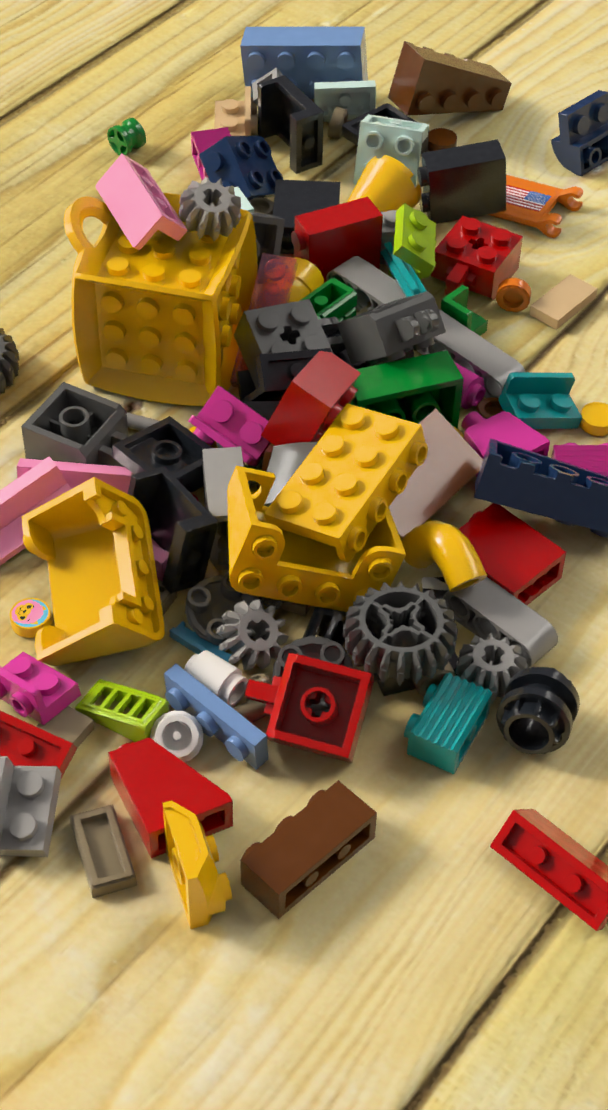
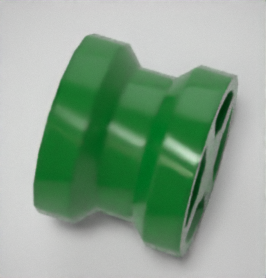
M134 118L124 120L121 126L115 125L108 129L107 132L109 144L118 155H128L131 153L132 148L139 149L146 143L145 131L142 125Z

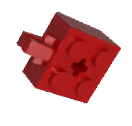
M462 216L435 248L436 265L431 273V277L445 282L446 289L444 290V295H448L461 285L469 288V291L494 300L499 284L503 280L511 278L519 268L523 236L512 233L507 229L480 222L475 218Z
M319 351L292 380L261 436L275 446L298 442H318L346 404H350L356 396L358 389L354 387V384L361 373L333 353Z
M288 653L282 677L274 676L272 684L249 679L244 696L247 699L266 704L263 713L271 716L266 732L269 741L352 763L374 685V678L372 673L300 654ZM321 698H324L330 710L329 712H322L320 717H316V714L310 707L312 704L318 705Z

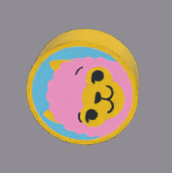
M26 598L15 603L10 610V621L13 631L21 637L34 638L38 630L51 625L52 619L48 604L37 598Z

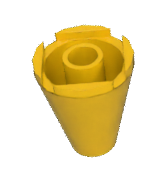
M384 155L381 159L375 156L367 163L347 202L369 197L380 212L398 210L404 203L414 208L421 200V187L419 184L416 187L411 180L414 174L402 162L387 155Z

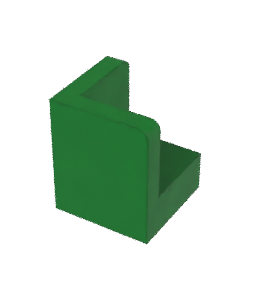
M461 285L441 299V311L481 336L487 331L488 320L467 309L469 288Z

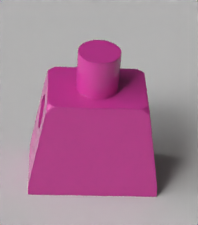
M473 411L467 414L461 423V427L465 430L464 439L482 459L484 458L490 438L548 457L550 441L509 412L503 411L488 419H484L478 412Z

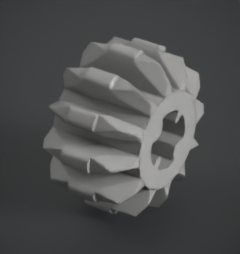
M206 176L201 183L192 180L188 189L184 190L181 194L179 217L181 221L186 222L187 232H198L199 240L204 235H209L214 242L219 237V234L228 237L232 229L236 228V225L239 224L241 197L235 195L234 186L224 187L221 178L216 183L210 182Z
M255 599L249 606L245 601H240L234 605V611L227 610L222 615L225 624L219 626L216 633L227 639L219 645V650H231L232 654L229 657V663L235 664L242 658L244 670H251L255 664L259 668L264 669L271 664V659L276 660L278 658V653L281 650L279 645L286 643L289 636L278 631L279 628L285 625L286 620L278 619L275 621L272 617L276 606H269L263 611L260 599ZM249 629L256 633V636L253 637L256 641L251 640L248 636L252 632Z
M490 633L486 640L475 635L470 644H463L459 652V660L456 662L455 673L461 680L466 679L468 683L473 682L476 686L481 685L484 690L489 689L492 692V705L496 697L503 699L511 678L517 672L527 669L528 666L526 658L522 657L521 646H510L508 636L502 640H496L492 633Z

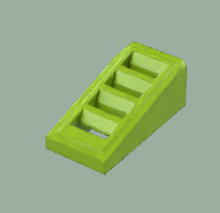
M99 679L77 704L75 710L93 719L94 722L137 742L150 737L155 721L164 713L169 712V701L151 693ZM102 694L107 696L100 706L94 705ZM114 701L119 702L113 710L108 709ZM127 707L131 708L127 714L122 713ZM139 713L143 714L141 719L137 718Z

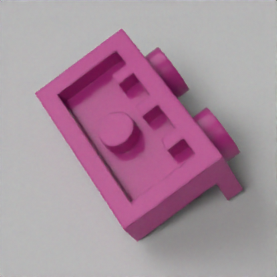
M219 385L197 416L192 415L188 422L197 427L193 434L212 446L216 441L224 448L241 447L243 465L246 463L256 467L264 456L265 450L271 444V442L261 436L269 420Z
M25 652L20 653L4 667L0 666V699L10 704L22 717L29 716L42 725H45L81 696L77 682L46 664L37 661V659Z

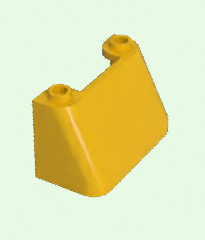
M93 477L21 516L23 543L26 549L39 558L46 560L48 564L55 626L47 625L36 633L35 650L37 661L50 666H61L147 647L164 637L165 625L149 520L144 507L136 498Z

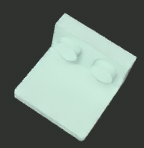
M375 80L314 82V103L324 111V121L330 122L336 106L347 109V120H353L375 109Z
M368 114L360 122L354 184H357L367 163L373 157L377 156L378 159H381L384 155L399 160L414 174L411 180L416 187L417 168L419 167L422 143L428 137L429 124Z

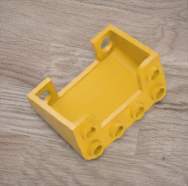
M236 465L227 488L229 581L232 588L243 594L347 612L349 607L353 606L357 595L365 596L369 587L380 591L384 582L391 586L406 553L389 508L385 518L376 524L367 537L363 549L357 552L350 562H345L339 559L335 547L267 523L264 513L268 507L264 506L274 483L275 474ZM249 480L260 484L259 490L252 495L248 484Z

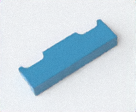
M184 621L176 628L173 627L169 630L172 639L194 653L200 654L208 650L229 662L231 654L219 650V645H214L200 638L195 632L185 627Z

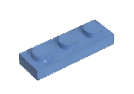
M174 664L164 673L165 697L176 711H185L194 716L201 724L203 733L209 737L214 735L223 742L228 752L236 760H245L256 770L268 760L267 735L178 664Z

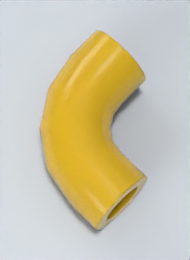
M429 521L413 528L401 540L406 553L404 560L412 567L418 569L427 568L435 562L441 570L450 592L460 591L473 586L487 577L481 560L469 539L450 524L440 521Z

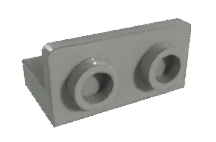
M0 756V856L48 857L62 775L57 766H14L8 756Z

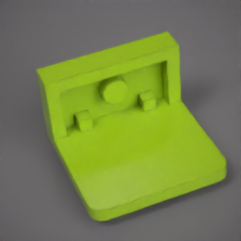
M404 203L396 211L393 254L411 265L420 280L427 278L433 272L436 265V223L428 219L422 211L415 210ZM388 269V276L395 280L391 271Z

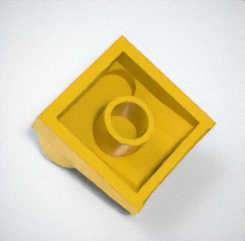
M172 800L164 802L165 843L169 864L190 929L202 927L209 924L213 914L226 911L225 901L232 900L230 883L225 872L220 874L217 872L215 862H219V854L213 835L205 836L203 827L196 814Z

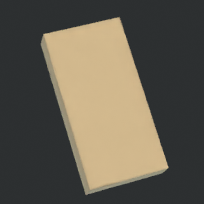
M570 274L530 306L529 315L557 330L596 298L598 288Z

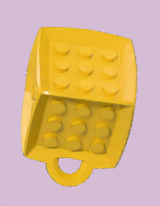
M163 193L179 216L181 195ZM85 196L78 198L67 207L64 214V228L71 245L78 253L72 278V327L77 359L83 381L86 384L147 401L187 406H204L218 385L227 391L229 390L243 359L234 333L243 312L255 309L257 246L253 216L249 211L240 209L241 217L236 228L232 229L228 237L219 234L215 242L209 235H204L199 240L197 231L186 232L177 241L162 231L157 230L140 250L132 247L111 211L101 200ZM89 216L103 222L100 236L95 245L87 239L83 231V221Z

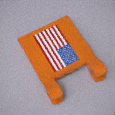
M506 175V211L487 215L536 227L547 237L556 238L561 233V228H556L552 224L559 225L562 221V216L558 213H548L557 202H560L570 211H578L582 207L583 202L576 201L574 198H581L583 189L576 186L560 189Z

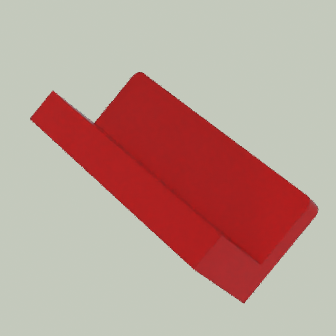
M513 810L490 847L594 930H603L608 922V866L536 810Z

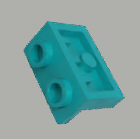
M512 372L508 375L498 399L504 412L511 413L533 429H578L582 420L581 414L569 395L575 382V377L572 373Z

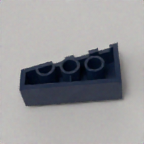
M490 438L476 478L474 498L552 518L568 526L578 525L590 528V531L594 534L608 538V476Z

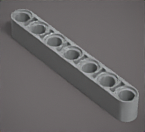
M354 256L334 268L326 277L327 281L335 278L355 290L357 293V306L354 308L357 311L367 306L369 301H371L372 305L367 310L406 297L396 280L358 256ZM439 309L446 332L433 337L435 344L417 350V352L426 355L447 350L454 362L484 379L485 398H499L508 375L512 372H525L523 366L517 360Z

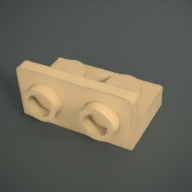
M245 86V101H236L234 99L215 101L214 129L228 127L231 136H251V134H257V105L253 101V97H251V86Z

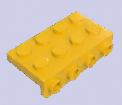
M347 403L265 511L264 516L267 523L336 548L340 560L350 562L354 555L363 549L367 537L376 524L385 518L387 510L396 496L405 490L408 479L413 472L424 463L428 453V446L425 442L422 425Z

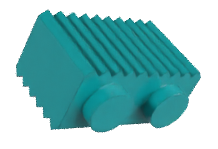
M450 672L444 675L439 685L432 683L423 699L422 706L424 710L420 715L413 713L406 725L404 737L408 738L407 754L455 774L468 749H470L471 743L477 737L478 731H480L485 719L488 717L492 692L489 689L484 690L481 685L476 686L473 682L468 683L466 679L461 680L458 676L453 677Z

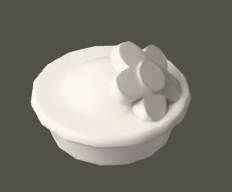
M174 710L164 713L155 721L151 729L150 738L183 762H188L199 753L203 745L204 734L201 724L194 716L185 711Z

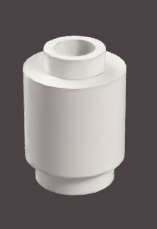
M208 650L200 654H194L185 665V671L231 707H234L246 692L248 679L242 676V671Z

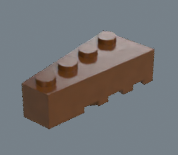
M404 41L388 98L407 116L503 110L512 83L491 65L466 58L463 60L449 53H438L431 48L424 46L420 48L413 43Z

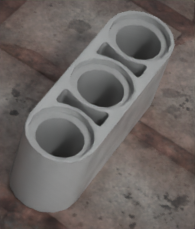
M488 577L460 591L450 592L449 590L443 596L447 609L453 610L455 620L483 640H486L490 633H492L496 640H502L508 636L510 646H521L522 657L526 658L527 668H530L558 643V635L551 623Z

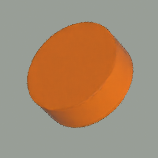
M505 279L498 286L496 301L506 311H522L530 303L531 288L522 279Z

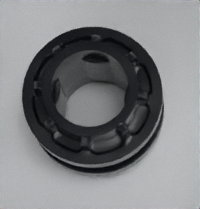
M531 667L517 672L508 683L505 696L497 710V725L504 735V739L522 753L546 754L561 748L570 736L573 722L580 707L579 695L572 682L555 668Z

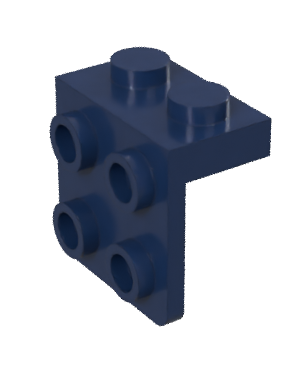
M226 136L199 154L210 182L216 183L221 178L224 187H239L248 201L253 198L274 197L276 179L283 180V176L277 170L271 156V148L261 136Z

